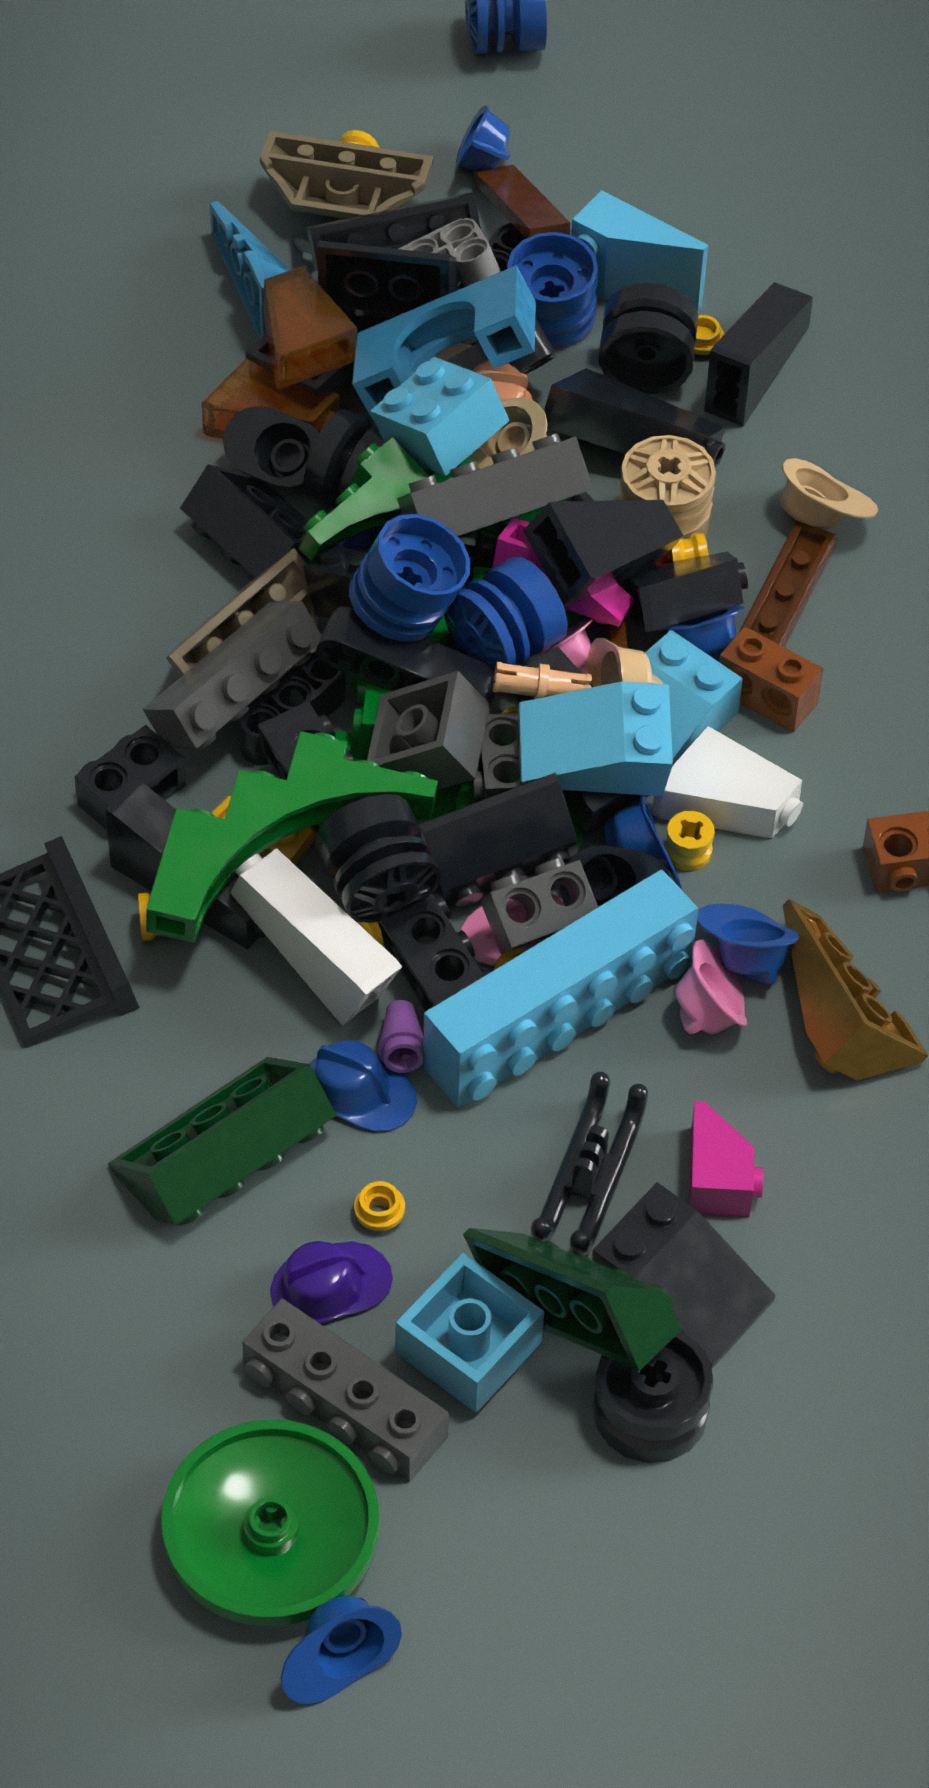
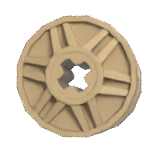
M664 435L653 436L640 441L625 454L621 467V494L619 501L664 500L684 535L682 539H688L692 534L702 532L706 538L711 524L712 497L716 478L713 459L702 446L687 438Z

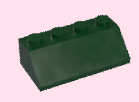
M266 1057L110 1161L108 1165L116 1177L155 1220L182 1226L199 1218L204 1213L203 1206L215 1198H224L240 1190L245 1184L243 1179L256 1170H266L278 1164L285 1157L283 1152L297 1142L305 1143L319 1136L324 1131L323 1125L337 1115L310 1064Z
M469 1228L463 1234L478 1264L544 1311L543 1330L640 1371L682 1330L673 1311V1299L665 1289L657 1284L649 1285L630 1277L620 1269L612 1270L595 1263L585 1255H575L560 1249L551 1241L543 1242L523 1233Z

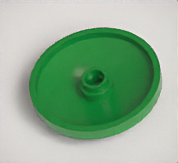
M272 1419L246 1422L222 1430L206 1439L183 1460L171 1478L164 1497L161 1515L165 1553L168 1563L181 1586L193 1599L211 1612L225 1619L252 1626L273 1627L300 1623L309 1620L317 1607L326 1601L340 1596H348L358 1586L368 1571L376 1552L379 1537V1504L377 1494L366 1468L358 1457L341 1441L316 1427L289 1420Z

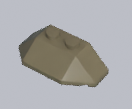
M269 130L260 155V165L291 210L348 219L398 208L425 190L434 156Z
M294 548L186 636L166 657L168 662L180 676H183L269 602L302 601L317 626L319 616L315 615L303 570V565L306 562ZM291 668V669H289L287 672H285L279 679H281L282 677H284V676H285L289 671H291L293 668Z

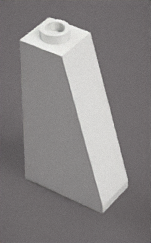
M277 848L263 859L258 853L253 855L236 870L239 878L230 892L342 1026L378 1000L402 968V965Z

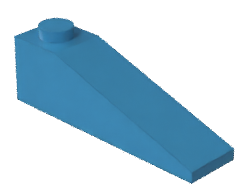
M218 201L210 202L212 237L257 336L261 339L309 298L312 293H305L299 278Z

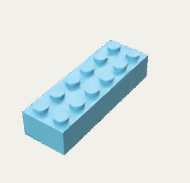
M662 869L424 1012V1070L457 1108L473 1099L481 1100L493 1091L497 1084L508 1077L525 1073L533 1066L537 1059L552 1050L560 1051L572 1042L576 1035L591 1026H601L611 1018L615 1011L630 1002L637 1003L643 1000L654 987L668 978L676 979L683 975L692 964V949L695 942L698 907Z

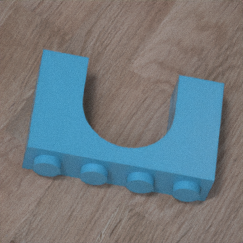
M517 265L357 334L352 385L372 420L374 419L370 410L379 404L389 391L405 382L416 372L421 364L458 342L477 338L493 369L535 352L536 301Z

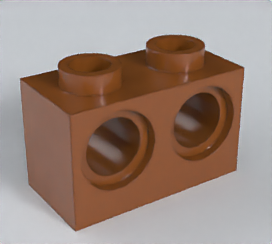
M744 626L721 653L719 663L743 678L740 704L786 729L795 732L818 704L823 668Z
M929 811L867 819L863 851L876 893L892 890L903 892L914 887L929 885Z

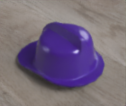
M323 1241L309 1242L295 1249L287 1261L275 1273L270 1288L272 1303L275 1306L283 1298L319 1324L337 1318L366 1311L380 1304L389 1294L393 1276L391 1265L384 1255L370 1245L354 1241L335 1244Z

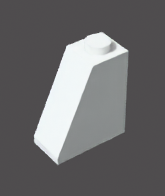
M708 726L672 766L663 796H654L652 815L659 819L670 821L677 813L696 811L710 818L714 829L772 839L784 825L789 827L798 818L803 807V802L800 801L802 780Z

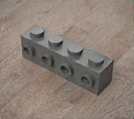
M556 433L533 441L534 451L520 455L517 447L492 455L493 465L478 469L477 463L474 461L451 469L452 479L437 484L433 475L410 483L408 486L411 493L397 498L402 515L418 514L433 518L450 528L456 536H460L546 506L549 502H558L594 488L576 436L560 441L559 435Z
M302 601L269 602L142 710L157 735L173 748H187L194 751L205 748L216 739V732L221 727L245 715L249 710L247 705L256 697L274 690L280 684L279 678L285 672L308 661L312 656L310 651L318 645L322 635Z
M283 1298L279 1300L242 1341L244 1368L254 1382L266 1388L272 1386L286 1396L288 1403L297 1412L304 1416L312 1414L327 1425L329 1431L336 1439L346 1445L355 1444L369 1454L372 1462L387 1474L393 1475L397 1473L410 1482L448 1438V1411Z

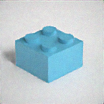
M433 357L431 360L421 364L412 376L399 387L389 391L384 399L370 410L385 443L393 437L418 465L444 476L448 475L451 469L456 468L510 421L491 378L437 357Z
M462 1253L396 1321L395 1353L477 1413L542 1343L544 1311L465 1253Z

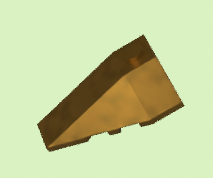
M788 899L782 905L786 927L797 931L799 934L797 942L790 944L805 1030L817 1050L814 1053L817 1062L832 1074H836L839 1071L857 1081L922 1063L929 1055L911 1026L900 1012L894 1011L890 1015L887 1009L875 998L882 990L873 979H867L859 969L850 964L853 955L819 914Z

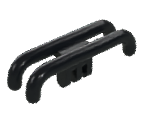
M596 1072L591 1077L582 1114L542 1213L531 1225V1236L543 1242L550 1241L558 1227L570 1194L573 1193L589 1198L590 1201L579 1229L570 1237V1249L573 1254L578 1256L587 1255L596 1241L640 1129L648 1099L646 1086L638 1083L631 1086L621 1123L610 1151L607 1153L609 1132L604 1127L598 1126L610 1087V1078L604 1072Z

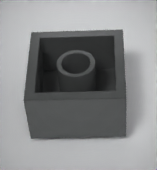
M459 671L382 694L367 761L374 762L381 768L394 771L421 773L429 779L438 781L437 790L476 779L490 704Z

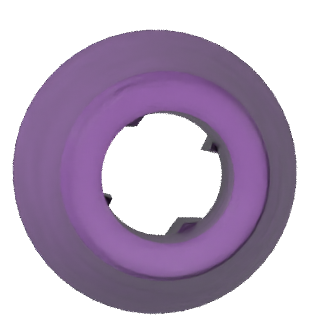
M405 1000L393 1001L386 1007L378 1054L388 1069L398 1073H407L416 1070L423 1062L424 1035L413 1004Z

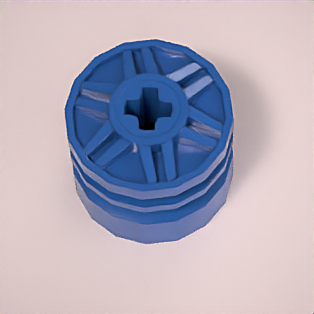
M465 0L466 27L472 40L475 55L487 53L489 35H491L495 54L503 52L506 34H512L517 52L545 50L547 39L546 0Z
M558 232L539 233L522 240L511 251L507 269L515 265L519 268L536 301L535 316L553 349L567 348L582 341L592 330L596 319L598 266L595 254L585 242L572 235Z
M418 514L399 515L387 521L350 580L349 598L355 613L369 628L386 638L401 642L423 639L433 633L469 577V555L463 542L456 534L433 518Z
M510 557L489 570L482 580H473L468 583L464 589L459 591L444 614L448 632L458 651L487 663L494 668L496 662L522 666L529 659V656L538 653L542 654L559 643L566 636L568 625L565 608L557 590L534 563L523 557Z

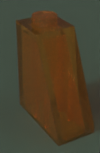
M303 266L264 279L263 314L274 384L278 389L355 361L357 327Z
M245 359L201 403L203 433L209 437L223 439L226 426L233 416L245 408L255 406L274 408L303 420L315 427L320 433L332 415L339 411V395L335 392H329L315 396Z

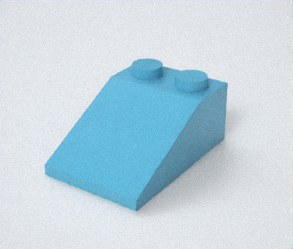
M602 190L572 219L571 235L585 242L596 256L598 266L597 296L609 300L614 293L626 286L640 283L664 284L681 291L693 302L697 311L702 307L708 244Z
M670 630L645 653L650 661L652 674L658 676L663 684H669L674 765L708 726L719 732L739 713L743 678Z
M621 681L519 702L520 786L556 772L562 790L663 796L673 766L669 684Z

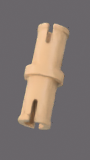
M496 662L493 692L534 696V699L591 688L589 683H591L592 675L588 673L580 674L550 670V665L539 664L538 668Z

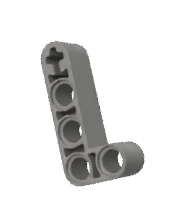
M469 218L453 221L399 248L402 250L448 254L456 257V284L461 282L464 287L501 272L488 240L477 223Z

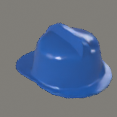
M488 106L480 108L471 121L458 150L456 158L457 168L455 171H458L461 167L471 170H492L500 159H509L510 153L506 148L510 136L509 127L490 112Z
M737 605L659 630H664L665 634L670 630L674 631L719 662L721 653L736 637L734 615L743 611L744 606Z
M640 795V800L617 811L614 817L605 823L604 830L608 846L642 851L655 856L666 866L674 882L681 889L680 880L657 833L646 795Z
M720 903L710 904L698 910L697 923L718 939L721 959L725 968L764 985L772 984L775 981L777 971L783 967L786 961L789 945L796 943L799 939L797 931L784 927L765 914L749 907Z
M343 1040L329 1046L322 1045L317 1052V1057L310 1063L337 1115L336 1117L362 1129L382 1132L391 1131L403 1126L413 1116L417 1105L416 1089L408 1076L404 1073L388 1069L384 1062L378 1059L372 1048L364 1043L354 1040Z
M340 1596L326 1601L317 1607L310 1616L303 1640L292 1649L283 1664L280 1679L284 1693L292 1701L305 1705L319 1703L336 1695L360 1677L374 1671L391 1658L398 1649L402 1637L400 1621L391 1611L379 1606H369L363 1598Z

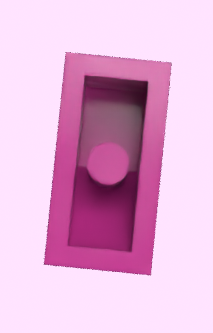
M694 1101L690 1141L689 1205L698 1210L700 1214L750 1217L752 1198H762L763 1167H754V1146L705 1101Z

